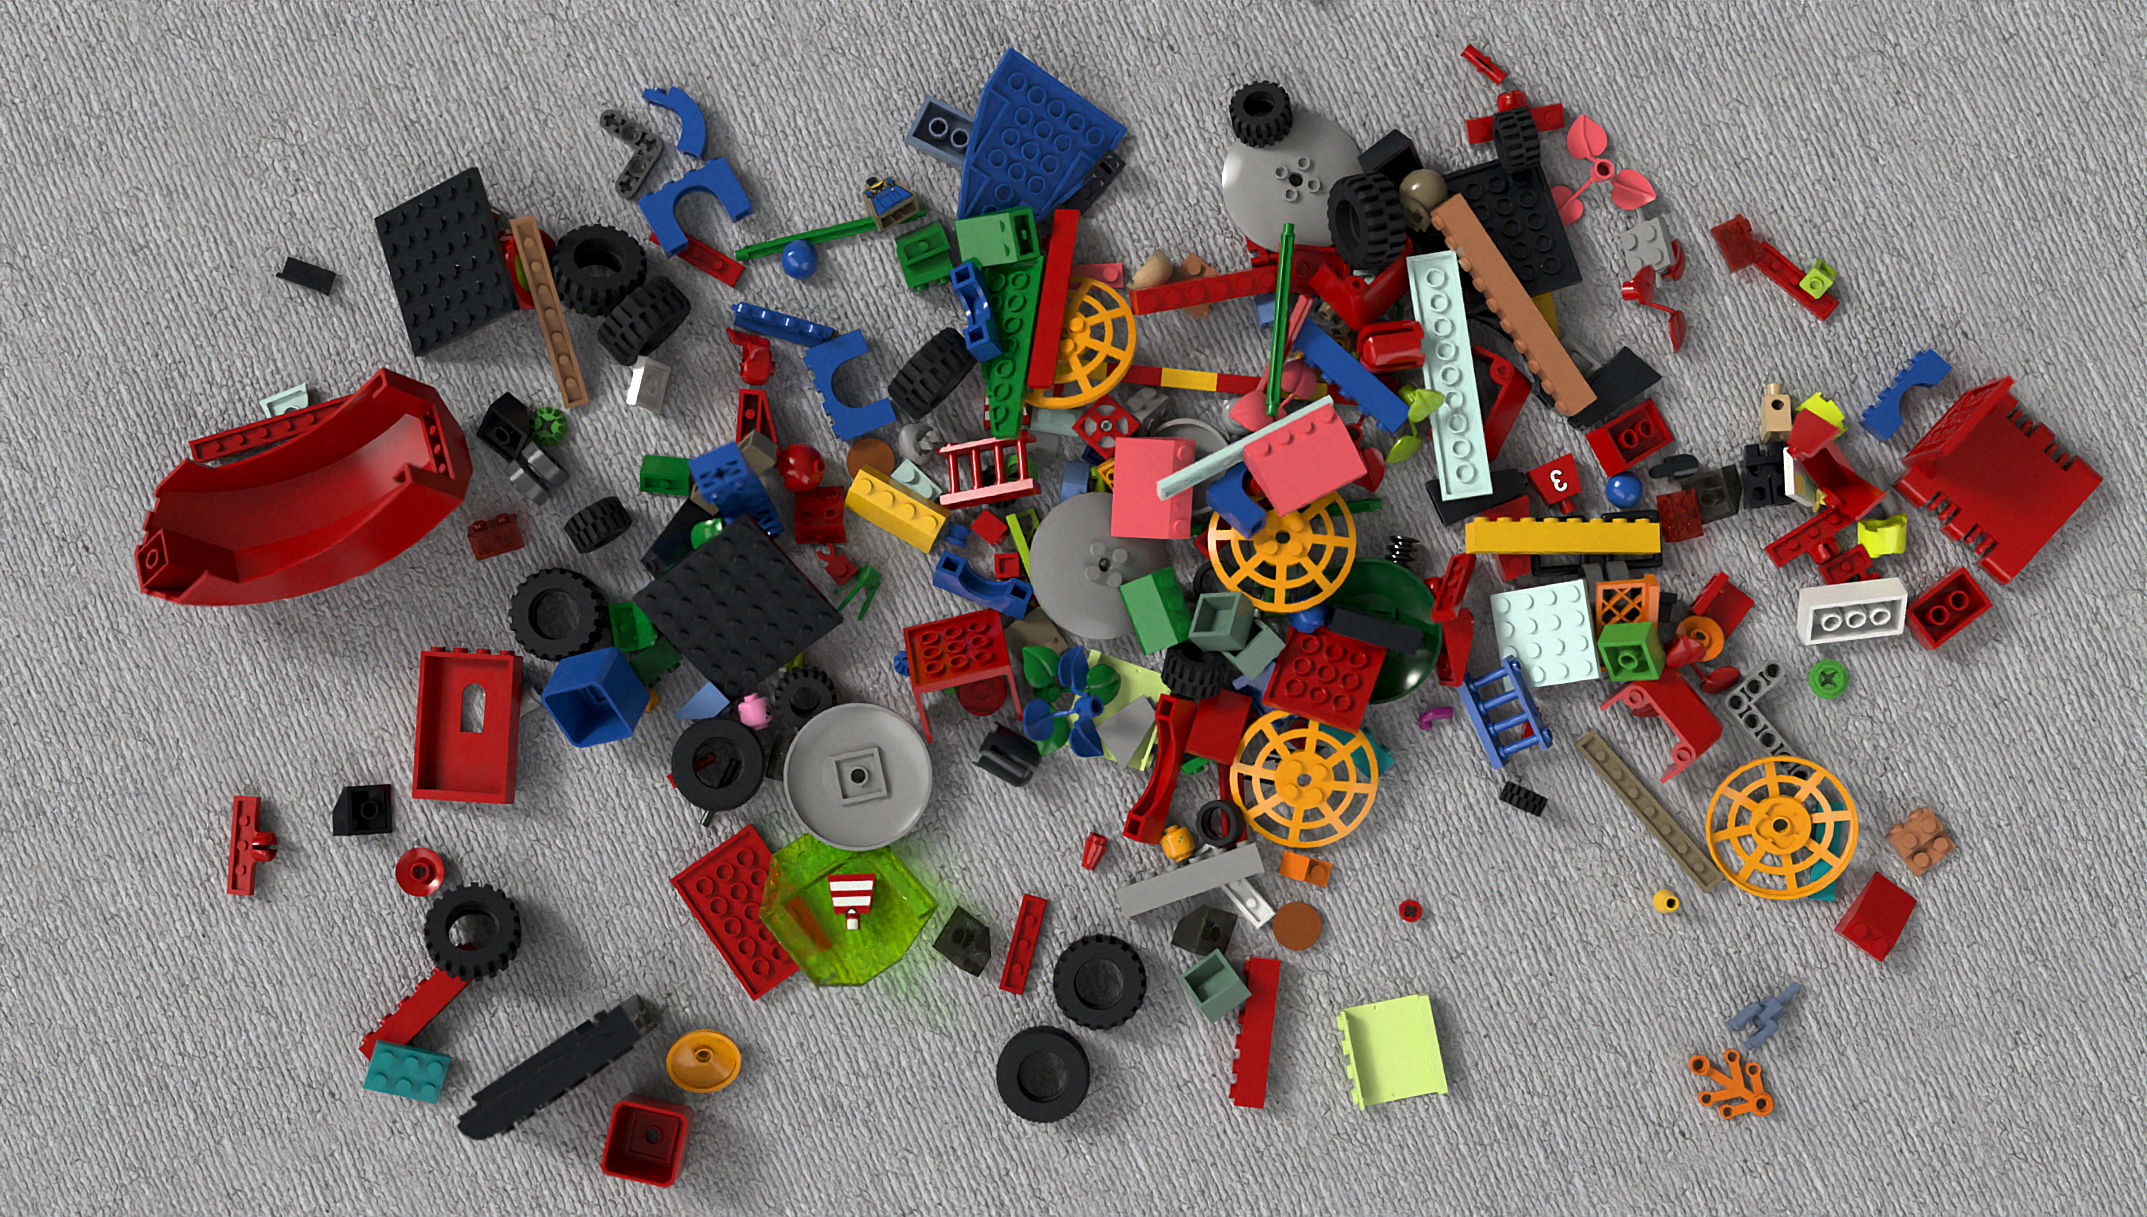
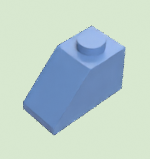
M1276 293L1256 294L1257 298L1253 299L1252 304L1258 329L1271 328L1274 323Z
M1067 460L1059 504L1070 497L1086 493L1091 464Z
M709 681L674 716L677 719L725 717L731 711L729 706L732 702Z

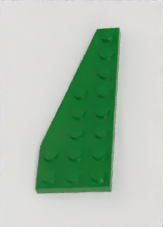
M1044 256L978 267L985 275L1002 348V354L981 363L982 374L987 387L985 388V393L990 405V410L988 411L992 435L997 440L1020 438L1028 377L1047 259Z

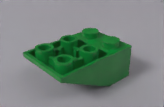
M1020 205L954 220L962 264L972 261L977 267L1041 256L1032 207Z

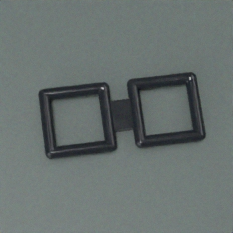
M1656 509L1611 512L1601 515V518L1605 519V523H1611L1612 519L1624 518L1627 521L1650 519V523L1660 524L1659 512ZM1584 515L1547 517L1559 518V522H1567L1569 518H1581L1582 522H1586ZM1535 518V522H1544L1543 519L1545 518ZM1661 530V552L1653 554V558L1622 560L1625 561L1628 570L1658 568L1663 565ZM1530 554L1532 575L1535 577L1578 574L1580 564L1541 567L1540 554ZM1579 555L1580 564L1590 563L1589 556L1594 555ZM1604 555V564L1614 561V555Z

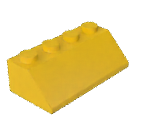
M868 464L859 470L844 503L845 508L926 554L930 553L951 514L949 510Z

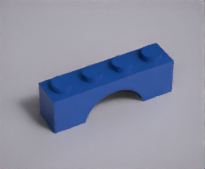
M972 261L951 269L950 275L954 291L958 295L968 319V328L963 329L967 350L980 363L1002 354L985 275Z
M1931 348L1917 351L1909 360L1912 364L1906 370L1902 368L1894 376V384L1890 388L1886 386L1878 394L1879 400L1874 406L1870 404L1861 413L1863 418L1859 421V424L1879 442L1888 440L1903 423L1899 412V402L1905 390L1910 386H1921L1928 389L1934 387L1952 369Z
M947 551L943 552L935 568L932 583L933 586L1022 621L1029 609L1034 594L1031 584L1013 577L1004 582L986 579L970 567L967 559Z

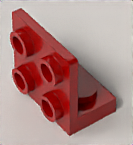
M843 486L815 487L810 491L795 492L794 530L797 544L846 543L844 524L845 491Z
M1720 571L1713 574L1686 612L1691 616L1696 615L1699 617L1703 615L1713 619L1721 627L1724 640H1727L1753 606L1754 601L1727 581L1729 576Z

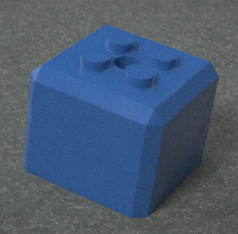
M609 647L561 659L540 700L570 743L578 748H584L630 738L651 696L621 651L616 647Z

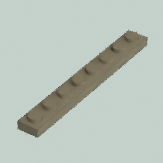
M1591 729L1573 745L1703 893H1708L1724 878L1594 729Z

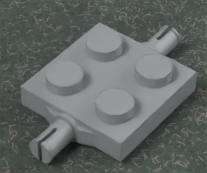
M1637 208L1633 210L1637 224L1632 229L1620 234L1631 278L1633 279L1644 266L1653 265L1656 273L1654 290H1659L1665 287L1661 273L1666 268L1676 264L1664 217H1657L1646 221L1643 208Z

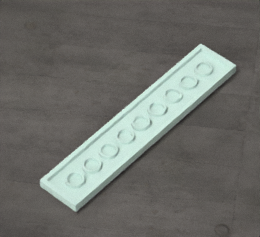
M1449 250L1406 257L1415 321L1420 322L1425 337L1420 339L1421 354L1426 353L1425 362L1422 367L1425 389L1439 391L1445 396L1443 405L1429 415L1442 501L1492 494L1456 252Z

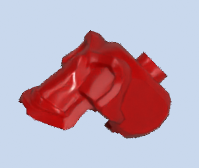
M728 327L726 334L729 342L742 346L741 356L743 358L739 362V366H741L739 376L742 381L751 386L764 385L768 382L770 375L774 376L776 363L772 361L770 341L759 337V335L746 334Z

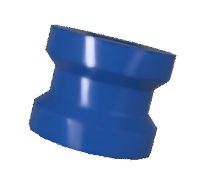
M949 522V531L944 536L943 541L966 548L967 536L971 535L972 529Z

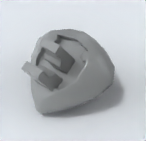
M910 424L901 429L898 443L905 457L918 465H923L927 463L931 456L932 449L934 448L933 443L940 442L942 438L938 432L933 430V427L923 424Z

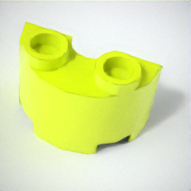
M1820 392L1815 393L1794 409L1798 414L1806 408L1838 427L1841 432L1832 439L1833 441L1848 430V426L1841 422L1845 419L1842 412L1832 400L1826 402L1823 394Z
M1906 513L1889 515V518L1886 520L1871 518L1858 521V544L1862 543L1869 557L1878 558L1882 554H1901L1906 551Z

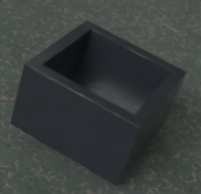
M1396 128L1357 157L1364 173L1377 171L1387 176L1388 180L1392 181L1395 185L1394 189L1398 193L1403 179L1414 170L1424 168L1412 140Z

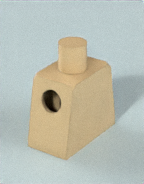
M1779 383L1767 385V395H1764L1760 405L1761 444L1778 441L1786 443L1792 429L1790 395H1782V384Z

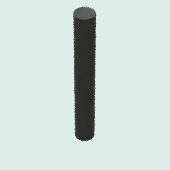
M733 757L731 758L717 787H725L730 784L741 761ZM706 810L699 824L708 828L716 812Z

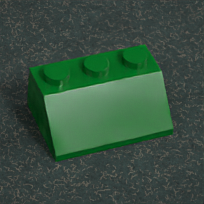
M1172 566L1156 570L1118 586L1144 655L1157 652L1189 639L1188 635L1193 620Z

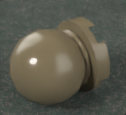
M1426 168L1414 170L1403 179L1399 188V195L1401 197L1400 202L1404 207L1405 226L1415 232H1418L1420 228L1425 232L1431 225L1430 212L1446 201L1448 187L1445 180L1436 171Z

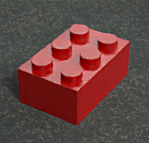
M1964 566L1954 567L1907 602L1904 623L1925 650H1935L1991 608L1993 604Z

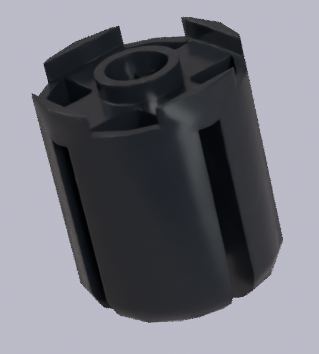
M995 721L994 723L998 725L994 734L988 733L979 749V753L982 756L978 763L973 761L972 764L1014 787H1023L1030 782L1034 773L991 749V746L995 745L1038 768L1042 756L1035 742Z

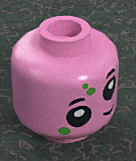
M758 693L744 696L745 701L738 706L741 722L751 728L752 731L768 727L769 722L773 719L768 698L759 697Z

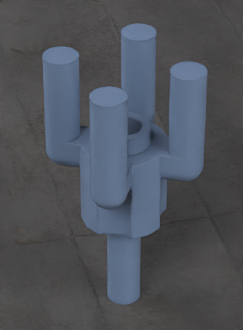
M1793 982L1776 999L1767 995L1760 1003L1754 1002L1747 1005L1726 1024V1027L1733 1032L1736 1029L1739 1030L1750 1020L1758 1030L1743 1045L1748 1051L1758 1048L1778 1030L1779 1023L1777 1021L1785 1015L1782 1006L1802 989L1797 982Z

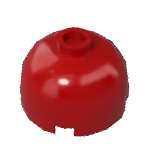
M793 443L787 445L789 447L782 450L778 461L779 475L784 476L786 483H783L784 487L790 492L812 490L823 479L825 472L823 457L815 447L809 444Z

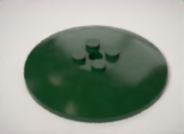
M1355 558L1350 572L1342 585L1332 596L1324 601L1327 609L1329 610L1331 600L1336 599L1419 627L1423 632L1422 636H1425L1423 647L1421 650H1417L1416 656L1388 649L1368 705L1384 704L1408 695L1419 687L1432 672L1442 648V622L1434 623L1430 615L1436 599L1425 582L1410 569L1382 558ZM1345 561L1323 573L1331 584L1338 577ZM1314 581L1305 595L1313 594L1317 596L1323 590Z

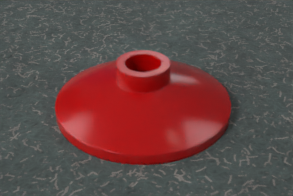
M418 847L408 850L399 858L395 869V876L398 885L404 892L412 896L423 897L434 893L441 886L445 877V867L442 859L436 852L428 848ZM420 867H424L426 869V874L424 876H421L419 874Z

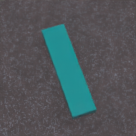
M1817 801L1816 813L1824 812L1821 804ZM1828 802L1831 811L1843 810L1844 803ZM1834 821L1833 836L1827 848L1828 851L1838 858L1842 821ZM1826 822L1815 823L1813 840L1819 844L1822 842L1825 834ZM1820 858L1811 865L1809 884L1824 876L1833 866ZM1837 878L1822 890L1809 895L1808 899L1835 901Z

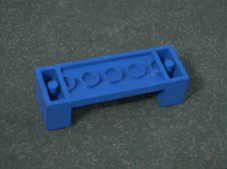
M735 440L688 461L702 497L708 505L715 503L724 516L727 525L747 511L772 539L785 532L771 496Z

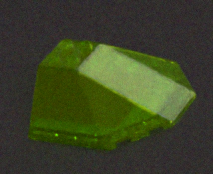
M807 832L772 855L770 871L763 893V902L759 910V919L815 987H862L903 959L938 908L939 903L889 845L866 851L843 850L827 845ZM875 873L877 875L871 915H860V930H846V916H836L834 914L828 875Z

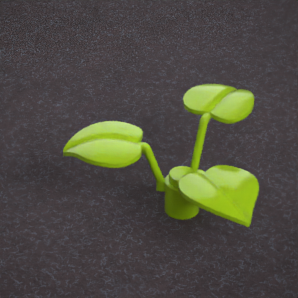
M1413 383L1406 384L1399 390L1398 397L1410 407L1408 420L1412 433L1411 435H1404L1396 442L1385 460L1386 464L1407 460L1419 450L1423 440L1420 436H1417L1418 432L1414 422L1421 421L1430 415L1431 412L1438 410L1445 401L1443 393L1430 389H1417Z

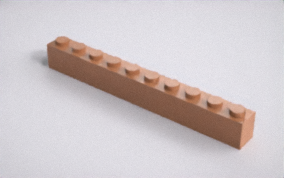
M1458 193L1430 212L1432 224L1437 230L1442 231L1446 237V245L1451 251H1455L1460 258V266L1471 274L1474 279L1472 281L1473 285L1479 292H1483L1487 298V306L1493 313H1497L1501 319V327L1506 333L1511 334L1515 340L1514 346L1526 356L1528 367L1534 374H1538L1542 380V388L1547 394H1551L1556 401V409L1566 417L1574 416L1598 399L1462 195Z

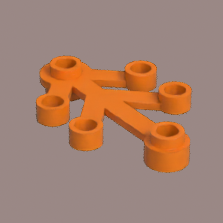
M1728 1048L1723 1053L1724 1060L1729 1064L1732 1079L1711 1067L1706 1057L1700 1054L1690 1057L1688 1067L1691 1072L1696 1075L1705 1074L1726 1087V1089L1713 1092L1707 1090L1699 1092L1697 1098L1700 1104L1710 1106L1713 1102L1740 1096L1748 1102L1734 1106L1728 1103L1720 1105L1718 1112L1721 1117L1732 1119L1734 1115L1753 1112L1757 1116H1767L1772 1112L1774 1100L1770 1094L1763 1090L1760 1078L1761 1067L1759 1064L1750 1061L1744 1066L1745 1073L1751 1078L1753 1092H1751L1744 1086L1739 1065L1740 1054L1735 1049ZM1734 1052L1735 1058L1730 1061L1728 1054ZM1696 1060H1701L1700 1068L1694 1067ZM1751 1065L1756 1066V1071L1753 1074L1749 1073ZM1709 1094V1101L1704 1103L1702 1101L1703 1095ZM1763 1099L1764 1106L1758 1108V1100ZM1730 1107V1114L1725 1116L1723 1114L1724 1108Z

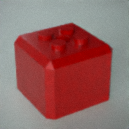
M629 1093L623 1097L613 1108L600 1165L603 1173L608 1176L662 1188H668L674 1184L683 1171L695 1118V1112L692 1107L634 1093ZM649 1129L658 1131L659 1140L657 1142H650L647 1139L646 1133Z

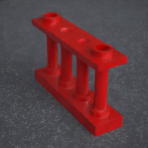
M1021 429L1019 439L997 440L996 438H988L963 444L947 443L943 448L936 449V454L945 460L948 459L950 491L947 495L940 496L941 506L952 511L1041 494V484L1029 477L1026 444L1037 442L1036 437L1029 431ZM1016 446L1019 478H1017V481L1009 483L1006 481L1003 448ZM993 450L996 482L994 486L986 487L983 486L980 453ZM971 455L973 487H971V490L962 491L960 490L957 457Z

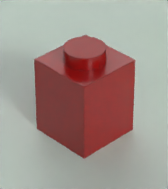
M986 508L970 526L976 534L992 547L996 544L1000 546L1009 536L1006 533L1009 529L1008 526Z

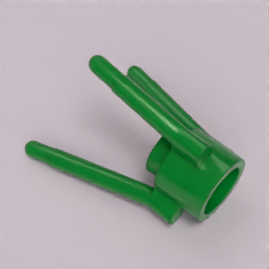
M868 564L864 568L860 567L858 569L859 573L843 587H838L834 591V594L837 595L855 580L858 582L838 607V611H842L862 586L866 589H869L871 586L858 616L859 621H862L877 588L881 585L878 580L882 575Z

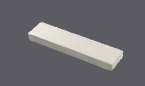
M1206 843L1192 856L1203 855V858L1206 859L1212 857V851L1219 848ZM1246 878L1220 886L1257 929L1262 927L1276 914Z

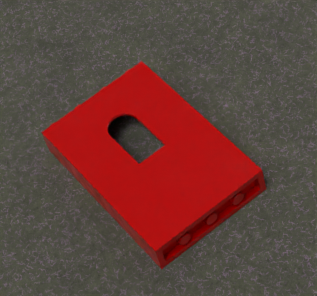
M430 646V651H421L412 799L514 804L523 656H514L515 651L500 650L499 655H493L490 649H476V654L468 653L469 648H453V652H445L446 647ZM473 683L479 684L485 691L483 733L461 732L463 693L465 688Z

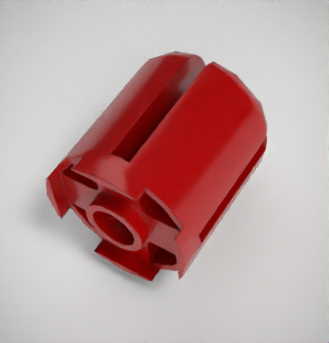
M1410 319L1374 323L1362 327L1357 339V354L1364 370L1370 373H1381L1423 367L1426 353L1421 354L1420 339L1425 337L1420 322Z

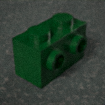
M663 635L655 641L654 646L647 647L629 660L628 663L643 686L647 685L649 688H652L662 680L659 677L667 670L670 674L680 667L679 661L683 657L672 642Z

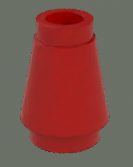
M1090 832L1089 837H1086L1081 864L1083 868L1095 871L1096 866L1109 846L1107 844L1109 840L1107 837L1095 832Z

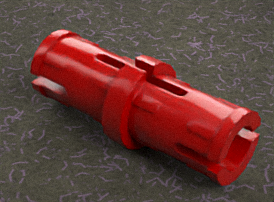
M1471 43L1460 55L1475 66L1479 74L1482 72L1497 86L1508 75L1491 61L1492 58L1489 55L1486 57L1472 46Z

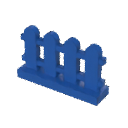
M740 301V304H733L731 308L736 315L734 326L809 348L832 340L834 328Z

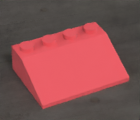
M1330 403L1243 446L1244 464L1281 518L1367 474V470L1343 421Z
M1116 437L1111 536L1190 539L1193 486L1161 501L1157 495V482L1194 464L1196 440L1184 437Z

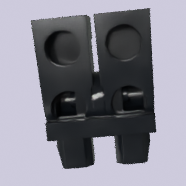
M1782 441L1766 444L1768 456H1760L1759 444L1744 446V459L1739 461L1744 489V510L1765 508L1767 506L1791 505L1797 502L1785 495L1784 448Z

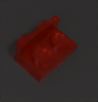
M502 513L492 520H478L469 526L467 537L477 561L524 548L525 544L516 523V513Z

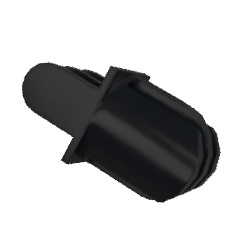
M1688 454L1668 456L1663 459L1664 464L1657 465L1649 470V476L1652 479L1668 477V482L1685 479L1697 472L1699 461L1695 456Z

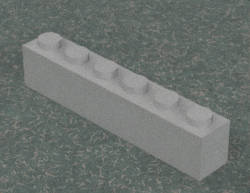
M1247 839L1235 843L1237 847L1235 849L1227 851L1226 847L1212 851V857L1204 859L1203 855L1191 858L1189 859V865L1181 867L1180 863L1165 867L1167 871L1165 873L1157 875V872L1153 871L1142 875V881L1134 883L1133 879L1119 883L1120 888L1116 889L1115 892L1124 918L1265 871L1266 869L1257 843H1250V840Z

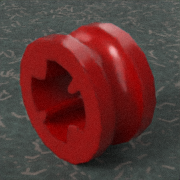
M1408 899L1400 904L1399 915L1403 920L1415 922L1421 917L1422 908L1418 902ZM1406 905L1416 906L1417 911H1414L1416 914L1413 917L1404 915V911H1407L1404 909Z

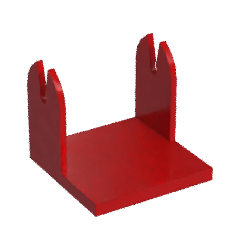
M988 608L903 628L912 690L928 744L934 742L923 693L1007 674L1019 722H1023L1021 702L999 611Z

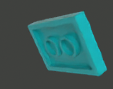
M377 1039L363 1082V1089L437 1104L451 1056Z

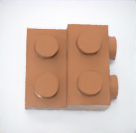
M1192 252L1173 273L1170 282L1220 273L1212 266H1208ZM1214 302L1184 307L1182 309L1198 321L1200 317L1205 319L1214 308L1211 305Z
M1921 807L1908 814L1909 819L1904 823L1898 822L1889 829L1890 833L1885 836V839L1916 877L1920 876L1956 848L1955 844L1943 830L1944 826L1930 808L1921 809Z

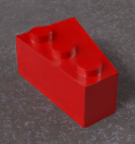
M739 389L736 443L738 445L748 434L756 429L778 445L776 452L777 460L772 466L778 468L782 449L768 394L764 390Z
M1528 495L1478 513V516L1488 517L1489 522H1497V518L1505 517L1512 518V522H1520L1521 518H1529ZM1493 554L1503 582L1531 572L1530 554Z

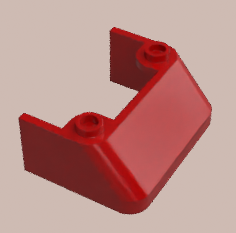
M1406 234L1404 239L1405 246L1401 251V255L1369 285L1357 275H1350L1344 281H1341L1326 264L1318 270L1308 284L1351 329L1360 332L1362 327L1376 321L1410 289L1406 257L1415 256L1413 241Z
M1474 344L1471 347V355L1490 365V378L1493 382L1503 386L1482 426L1489 464L1496 459L1531 391V382L1508 360ZM1430 428L1426 431L1425 436L1433 439L1432 429Z
M1804 408L1796 415L1786 442L1788 446L1786 451L1794 460L1800 462L1825 496L1823 501L1831 510L1836 508L1858 522L1887 495L1884 491L1858 476L1832 440L1841 432L1840 429Z
M1666 662L1659 679L1627 681L1610 693L1599 707L1604 711L1621 698L1629 707L1634 709L1642 708L1650 703L1681 741L1672 748L1671 757L1674 763L1667 767L1661 777L1660 782L1662 784L1692 765L1719 740L1723 733L1721 721L1677 668L1668 666Z

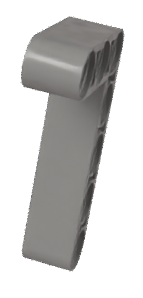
M1775 659L1764 660L1721 697L1720 704L1723 711L1763 757L1776 756L1782 752L1788 756L1798 757L1753 704L1785 675V666L1782 662ZM1770 664L1776 669L1773 677L1768 676L1766 671ZM1751 680L1757 683L1755 693H1751L1748 689V683ZM1732 696H1736L1739 700V705L1736 709L1731 708L1729 704ZM1748 715H1752L1755 719V724L1751 728L1746 725L1745 721ZM1766 733L1771 737V743L1767 747L1762 743V736ZM1774 762L1775 770L1779 775L1794 776L1797 771H1800L1805 781L1812 776V772L1805 765L1793 762H1786L1784 765H1781L1779 762ZM1786 782L1790 787L1801 789L1799 785Z

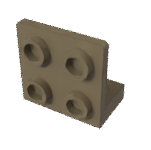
M1040 606L1027 613L1023 621L1018 619L1003 630L1006 643L1023 668V647L1044 646L1054 650L1057 654L1069 648Z

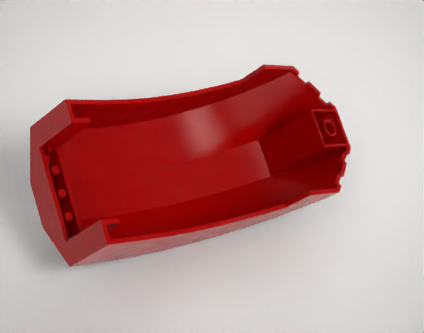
M382 367L332 414L312 428L279 446L250 458L217 468L185 458L156 486L153 496L157 497L153 512L148 511L142 528V530L146 531L142 545L137 544L134 552L140 591L143 594L180 605L206 607L241 606L268 603L314 593L363 575L392 560L416 544L464 501L474 470L464 432L434 387Z

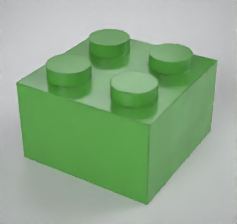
M1653 622L1607 624L1604 626L1597 645L1612 682L1660 678L1666 657Z

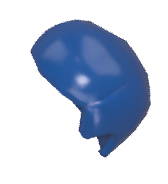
M794 240L784 247L781 266L785 273L793 279L805 280L810 278L817 269L818 252L814 245L806 240Z
M1623 471L1609 478L1605 486V493L1608 501L1615 507L1628 509L1639 502L1643 493V485L1639 477L1633 472Z
M1303 595L1297 598L1294 603L1306 601L1316 595ZM1323 601L1321 604L1307 610L1289 613L1288 618L1291 625L1298 631L1312 633L1316 628L1323 627L1329 612L1326 603Z

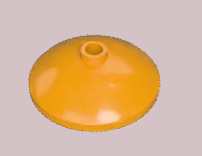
M711 1029L694 1030L680 1036L670 1046L666 1057L667 1072L675 1084L687 1091L695 1093L714 1092L726 1087L736 1078L741 1067V1053L735 1041L722 1032Z

